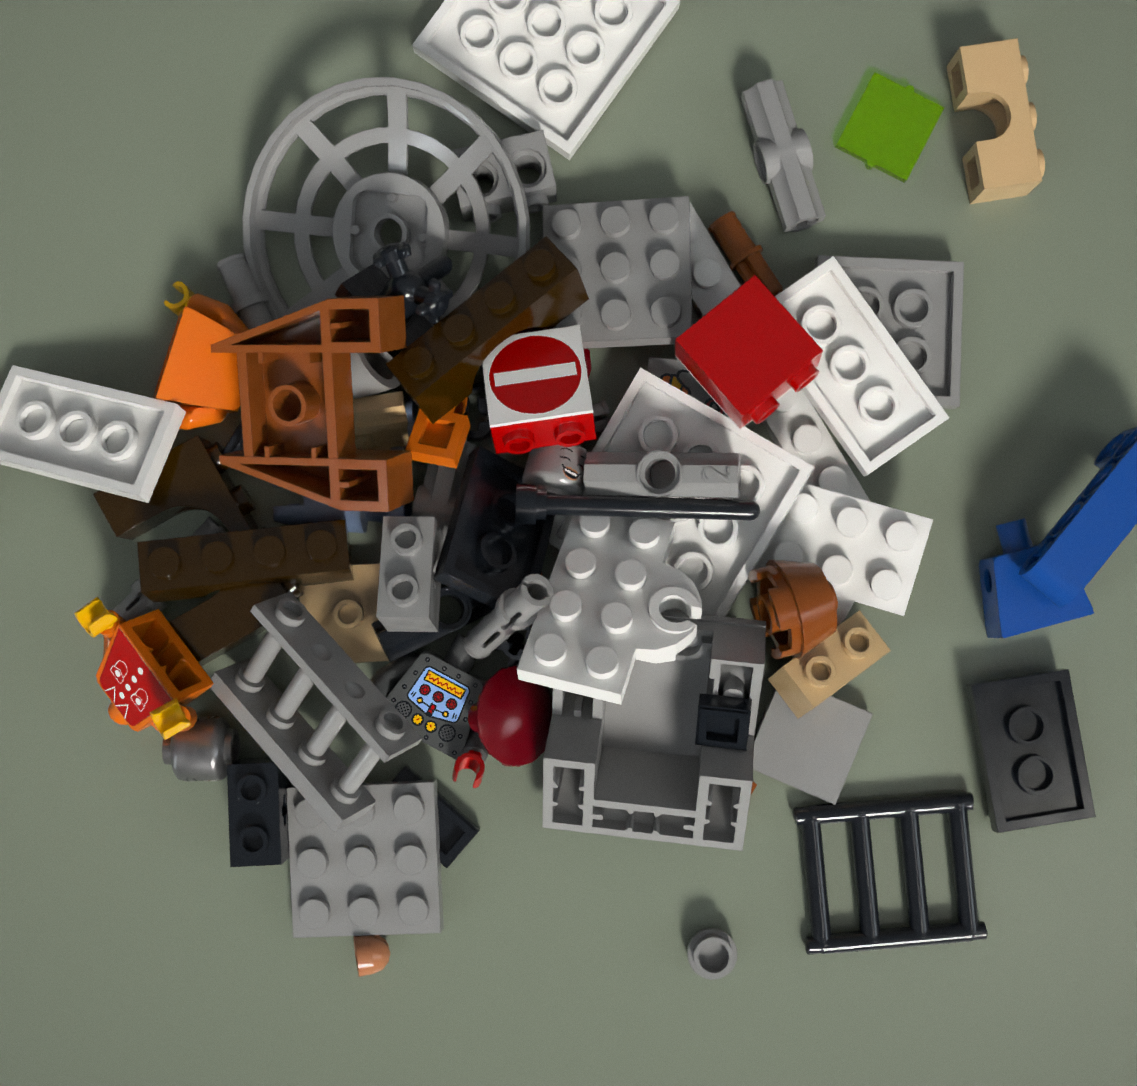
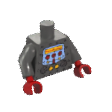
M457 633L445 657L430 650H424L421 654L411 652L380 668L370 680L422 737V742L456 760L452 773L453 781L456 782L459 771L466 768L471 769L476 773L473 788H477L482 782L485 771L484 762L488 757V752L481 742L479 734L474 732L469 726L468 711L473 704L477 703L486 680L470 672L477 659L471 657L466 652L463 644L465 636Z

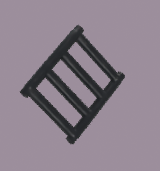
M971 792L840 802L836 803V805L829 803L794 807L792 815L795 824L801 825L811 927V936H806V953L808 955H825L962 943L987 939L988 933L985 923L978 920L968 811L974 808L973 794ZM947 813L958 922L929 925L919 816ZM899 818L909 926L880 929L870 820ZM850 822L860 931L831 933L821 824Z

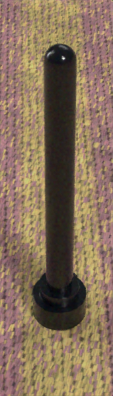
M516 483L515 524L536 525V519L546 520V515L751 521L755 520L760 514L759 505L752 500L547 494V489H537V484Z

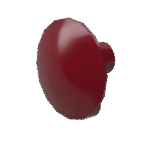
M518 666L500 668L486 681L477 703L473 704L468 711L469 726L474 732L479 734V738L488 754L502 765L508 767H520L532 763L545 751L552 718L553 698L549 689L546 686L518 680Z

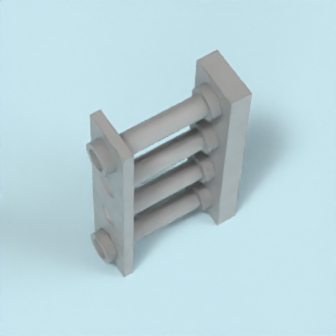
M291 592L254 604L250 612L264 626L267 633L252 658L214 672L211 677L214 683L211 690L331 830L336 832L367 814L376 803V800L362 783L379 759L384 763L417 746L422 737L309 613L306 607ZM281 648L300 667L284 693L266 675L267 670ZM313 684L332 703V706L316 730L297 711ZM346 721L366 742L348 768L329 747Z

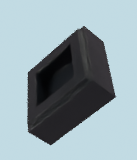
M700 693L695 745L747 751L752 699Z

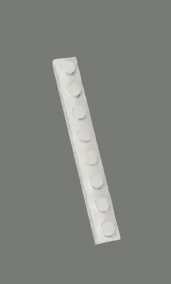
M690 202L692 307L701 319L741 285ZM790 389L777 400L780 403L779 407L762 422L773 442L815 467L806 484L870 501L810 400L802 390L795 392L793 389Z

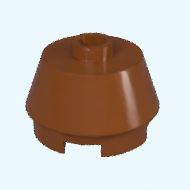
M768 560L765 567L749 572L748 579L751 584L757 582L758 596L749 599L754 620L766 621V637L771 636L776 646L771 648V656L774 659H781L791 655L799 659L836 632L837 596L832 584L827 581L823 571L817 564L812 562Z

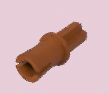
M730 211L714 221L708 230L713 234L730 260V269L732 271L737 270L744 282H747L756 275L774 296L782 292V285L760 254L763 251V247L754 244L736 217V213Z

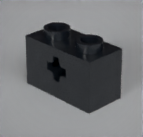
M270 757L243 758L227 764L230 867L282 865L290 858L287 788L291 786V782Z

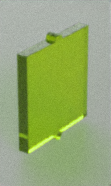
M874 72L835 148L864 162L866 169L872 170L876 168L905 183L944 107L915 93L912 85L903 87Z

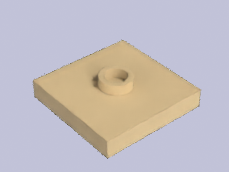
M380 563L352 565L354 580L308 586L299 585L303 592V595L300 596V602L354 663L389 661L371 623L378 620L376 614Z

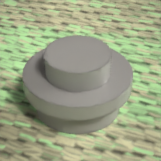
M705 928L691 938L687 948V957L691 968L696 974L705 979L716 980L725 977L733 970L737 961V948L733 939L725 931L718 928Z

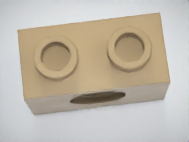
M859 610L838 625L833 635L801 658H793L768 678V680L799 719L891 650Z

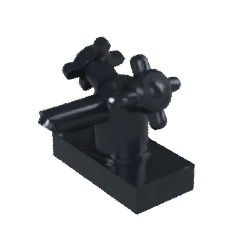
M403 241L401 243H390L379 249L373 255V264L342 282L334 295L337 298L404 295L406 346L408 347L433 327V325L441 320V316L447 310L449 300L453 297V291L449 288L441 289L439 280L450 273L452 261L449 257L442 255L417 271L409 270L404 258L412 255L411 247L408 242ZM385 266L390 278L380 268ZM429 315V321L424 316ZM405 348L388 351V353L394 358Z

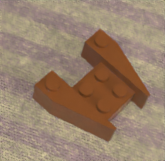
M404 295L329 298L211 344V353H237L244 449L220 455V464L344 511L390 512L414 501L411 451L356 449L351 353H383L407 348Z

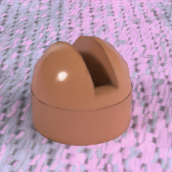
M380 935L353 936L358 976L372 975L382 971L389 963L390 958L387 941Z

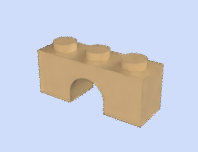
M1018 38L959 47L946 66L954 112L966 110L983 112L992 120L996 130L995 139L975 142L962 158L970 204L1027 196L1042 182L1045 172V158L1042 150L1036 147L1034 130L1037 124V113L1033 102L1028 101L1026 83L1029 68L1026 57L1020 55Z

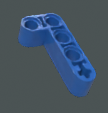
M1137 427L1121 432L1102 449L1094 461V465L1100 469L1027 558L1019 571L1021 577L1059 608L1069 604L1081 593L1137 524Z

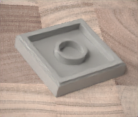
M774 688L754 735L753 770L836 805L873 713L830 696L798 719Z

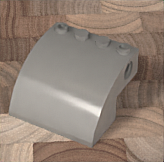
M664 611L661 614L662 617L670 622L678 623L689 620L697 625L696 637L690 645L676 655L675 661L655 664L635 659L621 705L553 688L552 718L543 757L542 828L743 851L753 782L754 735L765 666L766 621L701 615V619H693L686 613ZM700 693L752 699L747 751L695 745Z

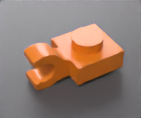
M468 397L434 424L431 423L419 408L405 449L411 451L413 461L457 469L471 426L468 415H463Z

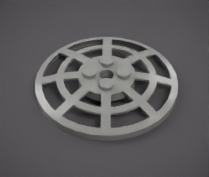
M395 77L361 78L336 84L311 96L289 113L270 135L255 162L246 189L242 217L243 245L247 265L260 292H266L270 302H267L266 305L273 320L326 299L337 298L334 294L342 282L373 264L374 253H377L379 249L385 246L381 239V228L390 219L398 222L402 229V238L399 243L406 241L411 247L412 255L404 258L409 270L417 271L437 257L447 256L448 250L474 252L467 276L457 292L449 300L448 308L441 316V319L472 296L480 283L487 265L488 254L515 257V261L530 249V218L524 187L511 156L497 134L476 112L453 96L420 82ZM371 96H387L388 127L361 131L334 145L314 123L326 112L347 102ZM408 97L424 100L447 110L467 124L479 137L459 158L453 150L437 139L409 129ZM300 137L320 160L313 166L302 186L295 213L267 211L268 194L276 170L289 147ZM388 143V173H377L362 178L346 159L351 154L366 147ZM409 145L431 153L449 168L430 187L420 180L408 176ZM492 154L501 166L512 194L517 220V237L490 234L487 204L479 183L473 174ZM332 172L347 192L339 202L334 217L312 215L318 192L328 175ZM461 186L464 187L473 209L476 232L450 230L448 216L443 203ZM265 230L294 233V244L298 262L305 280L312 291L290 308L282 298L271 272L266 250ZM311 235L333 237L335 251L342 266L326 280L322 277L315 261ZM386 267L380 268L390 278ZM442 279L439 280L441 289L448 288ZM429 315L424 316L429 321Z

